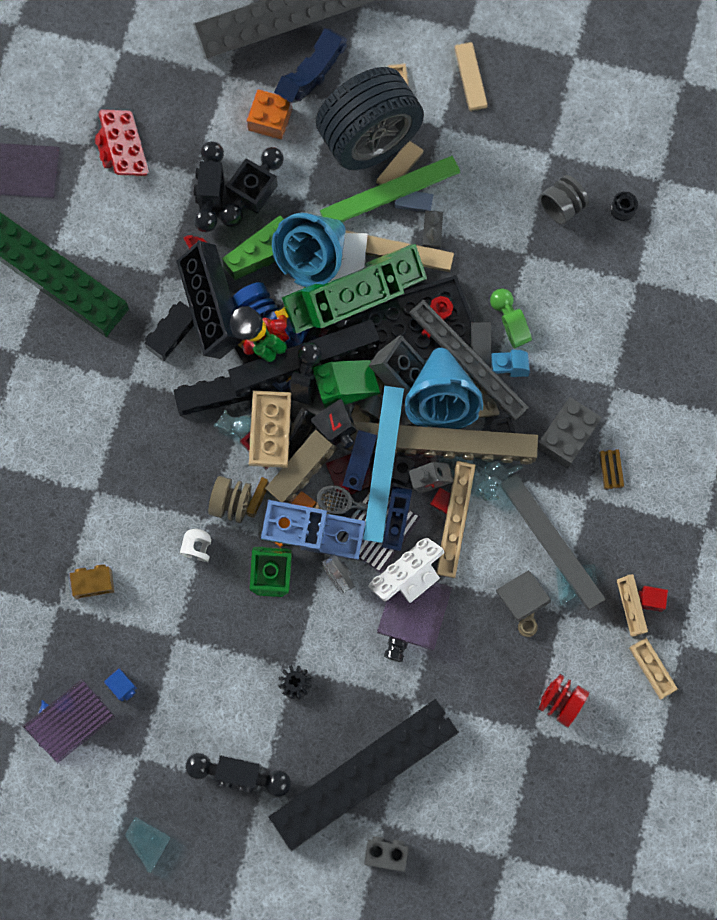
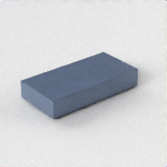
M413 192L395 201V208L419 212L431 211L434 194Z

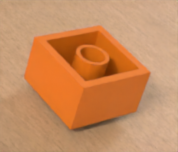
M257 89L247 118L248 131L282 140L293 110L292 103L277 94Z

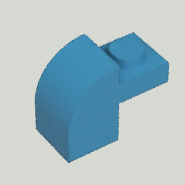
M511 350V352L491 354L492 370L495 373H509L510 377L529 376L530 368L527 352Z

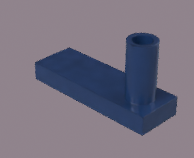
M358 430L342 486L361 491L377 438L376 434Z

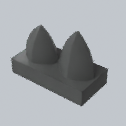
M425 210L423 247L441 248L443 212Z

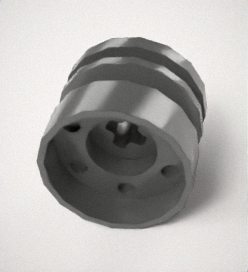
M564 175L559 181L554 183V187L551 186L540 194V202L543 209L555 222L561 225L566 224L574 217L575 213L581 212L589 204L588 195L582 185L569 175Z

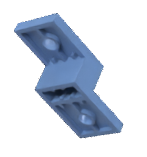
M268 500L261 540L300 546L301 550L328 555L335 554L339 557L359 560L366 521L327 514V510ZM282 518L289 519L290 525L287 528L279 526V521ZM340 532L348 534L349 538L346 542H340L337 539V535Z

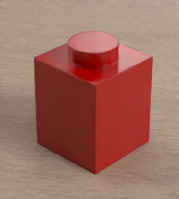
M644 586L641 588V591L638 590L642 609L659 612L666 609L668 590Z

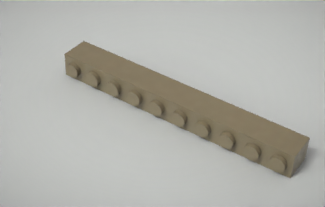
M354 422L357 431L351 435L354 443L358 430L376 434L378 437V423ZM399 425L395 454L397 452L405 453L407 456L424 454L425 457L443 455L447 459H453L456 456L462 457L464 460L482 458V461L487 462L498 459L504 463L520 461L521 464H532L537 458L538 435ZM377 438L372 453L376 451ZM354 444L347 448V450L352 452Z

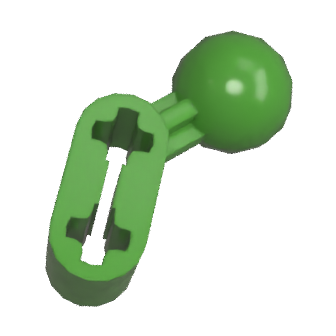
M497 289L492 293L490 303L496 311L503 312L502 322L512 347L517 348L531 342L532 336L521 309L514 310L512 307L514 301L512 293L507 289Z

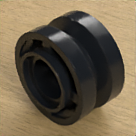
M626 191L616 194L610 206L612 216L619 221L630 220L638 208L636 196ZM621 204L626 205L628 208L621 207Z

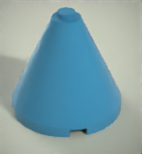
M296 213L288 216L278 224L279 226L272 237V251L277 265L285 275L288 273L295 279L294 282L304 287L313 284L324 285L337 275L342 262L346 232L343 222L308 213Z
M437 348L431 353L407 394L405 412L408 419L416 426L462 429L479 418V412L483 410V397L480 390L449 350Z

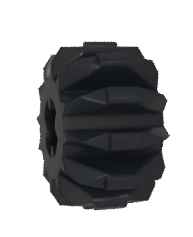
M291 665L289 666L290 673L285 669L282 671L286 678L282 676L278 678L279 681L285 682L279 685V689L286 688L282 693L284 696L290 691V699L294 698V693H297V698L301 699V691L304 695L308 694L304 687H312L310 683L305 682L312 680L311 676L304 677L308 673L307 669L300 673L301 666L298 665L296 671H294ZM296 677L297 680H301V683H298V687H294L293 684L290 685L292 678Z

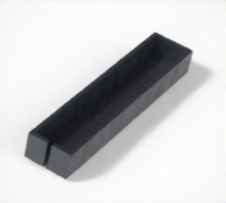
M436 699L268 816L291 852L459 733L450 718L445 719L443 717L446 713Z

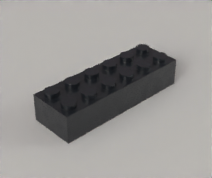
M198 241L176 262L203 356L221 359L239 345L243 339L236 337L230 327V319L235 311V307L217 247L211 243Z

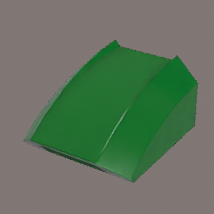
M253 547L250 591L258 596L282 597L288 594L292 550L286 548Z

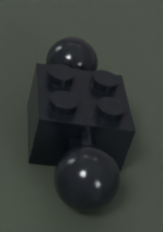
M210 141L203 145L201 149L203 161H200L199 168H196L195 172L197 185H194V196H196L195 201L199 205L200 210L194 216V225L201 232H210L216 227L217 216L213 211H220L223 203L225 176L221 161L224 157V149L215 141Z
M268 147L262 152L261 166L246 158L225 186L227 196L235 201L234 203L224 205L220 210V220L224 225L235 227L240 224L243 219L242 209L244 206L258 214L278 186L277 176L270 173V170L279 169L284 162L283 153L278 148Z
M194 753L189 756L185 764L187 774L193 779H203L207 775L215 776L214 780L219 782V786L232 789V785L239 786L238 790L252 793V789L257 790L258 786L266 788L270 795L281 797L287 794L291 787L290 777L283 771L276 770L268 775L261 774V764L220 755L218 764L211 763L207 755Z

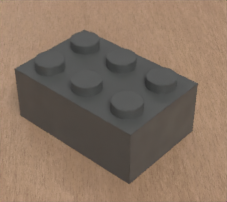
M569 397L539 441L537 449L564 467L569 468L602 417Z

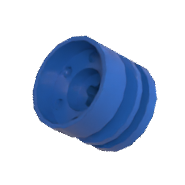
M261 282L244 287L232 297L235 309L251 307L261 315V318H264L272 311H279L274 300L269 298L270 294L265 285Z

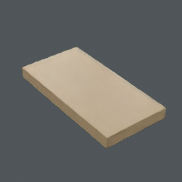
M253 391L249 466L288 468L291 393Z

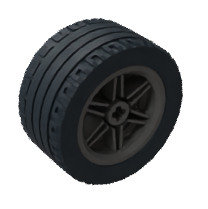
M376 67L355 75L329 95L317 113L316 128L341 167L347 170H362L385 161L401 150L419 131L424 119V110L396 69Z

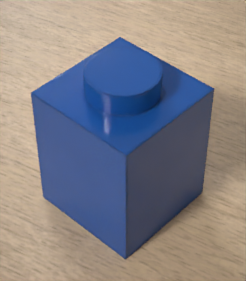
M120 668L104 681L120 701L124 699L128 701L135 695L134 691L137 687Z

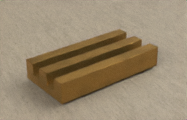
M619 449L600 451L599 456L604 489L623 488L624 480ZM607 455L612 484L608 483L605 456ZM612 455H615L619 484H616Z
M261 477L247 508V516L255 518L267 490L265 488L269 484L268 479Z

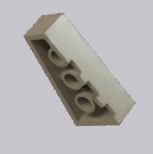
M315 430L288 461V468H282L265 489L280 502L290 504L297 497L296 493L309 483V479L322 468L323 464L339 447L332 444L323 433Z

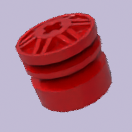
M559 674L556 679L551 681L542 695L538 710L543 712L549 705L550 708L547 715L551 716L557 710L559 713L556 721L568 728L582 709L590 692L579 685L573 691H570L571 680L568 679L564 686H562L561 683L564 675Z

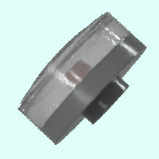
M335 554L321 561L327 577L341 595L355 587L350 578L352 574L345 562L341 563Z

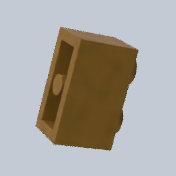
M104 564L96 565L94 569L90 570L78 568L75 569V572L70 573L72 596L75 599L115 592L112 570L109 566L106 567Z

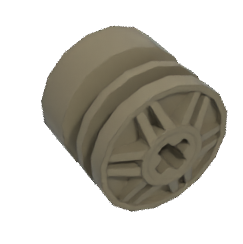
M218 476L211 493L208 514L222 518L225 512L228 511V520L232 521L236 513L235 521L242 523L251 501L252 485L245 483L242 490V481H238L235 487L232 488L231 478Z

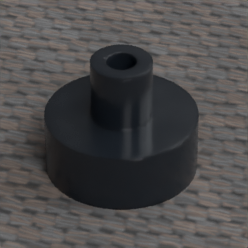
M347 317L332 325L338 327V331L351 327L352 318Z

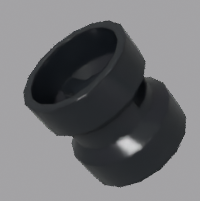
M389 637V647L385 651L384 657L397 662H403V652L407 648L408 642Z

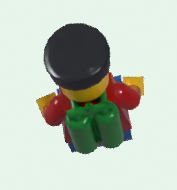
M240 307L235 309L231 315V330L236 337L243 339L238 346L247 355L255 352L259 358L271 362L275 359L276 353H284L287 346L294 342L287 329V318L289 315L285 307L279 311L270 312L264 318H261V315L251 307Z

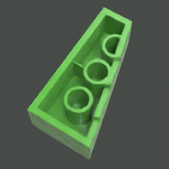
M278 216L222 258L223 267L234 280L275 262L272 251V237L279 226L278 224L284 220L281 216Z

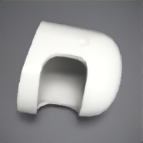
M201 529L188 530L183 538L180 555L191 559L193 555L198 557L197 560L209 562V555L206 554L208 545L211 544V536ZM195 541L202 543L200 552L194 550Z

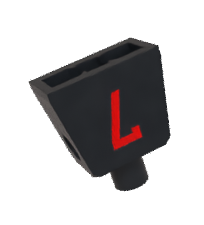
M339 399L311 419L332 444L338 445L341 443L345 449L354 444L351 435L357 431L348 405L342 399Z

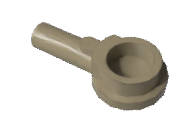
M534 613L521 620L518 624V631L524 637L534 636L537 632L538 625L534 619Z

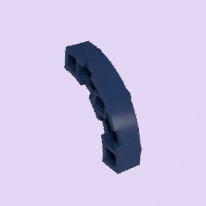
M324 28L313 47L316 49L310 58L306 57L297 67L295 74L291 72L282 76L274 93L291 103L300 102L317 85L320 86L323 83L325 75L333 66L340 53L342 54L345 51L348 39L331 29Z

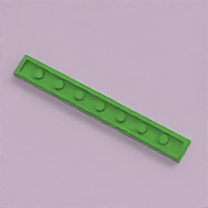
M452 155L321 209L320 214L322 217L344 222L460 173V169Z

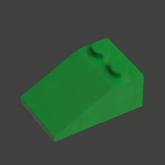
M370 360L329 362L312 367L325 409L339 399L349 404L381 394L374 371L369 367Z

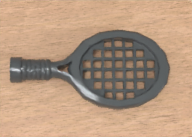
M325 486L317 494L319 507L327 510L330 514H343L352 508L366 512L368 509V504L355 502L351 494L340 486Z

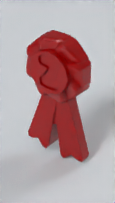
M443 296L433 299L430 305L443 320L449 317L453 310L452 302L449 298ZM425 330L422 331V335H427L428 338L431 337Z

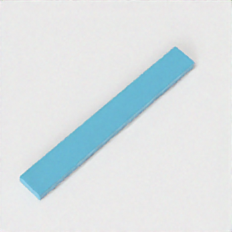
M384 387L363 540L383 543L404 388Z

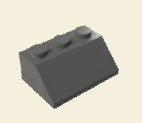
M400 335L376 354L369 367L387 386L404 388L402 402L405 404L406 396L426 362Z

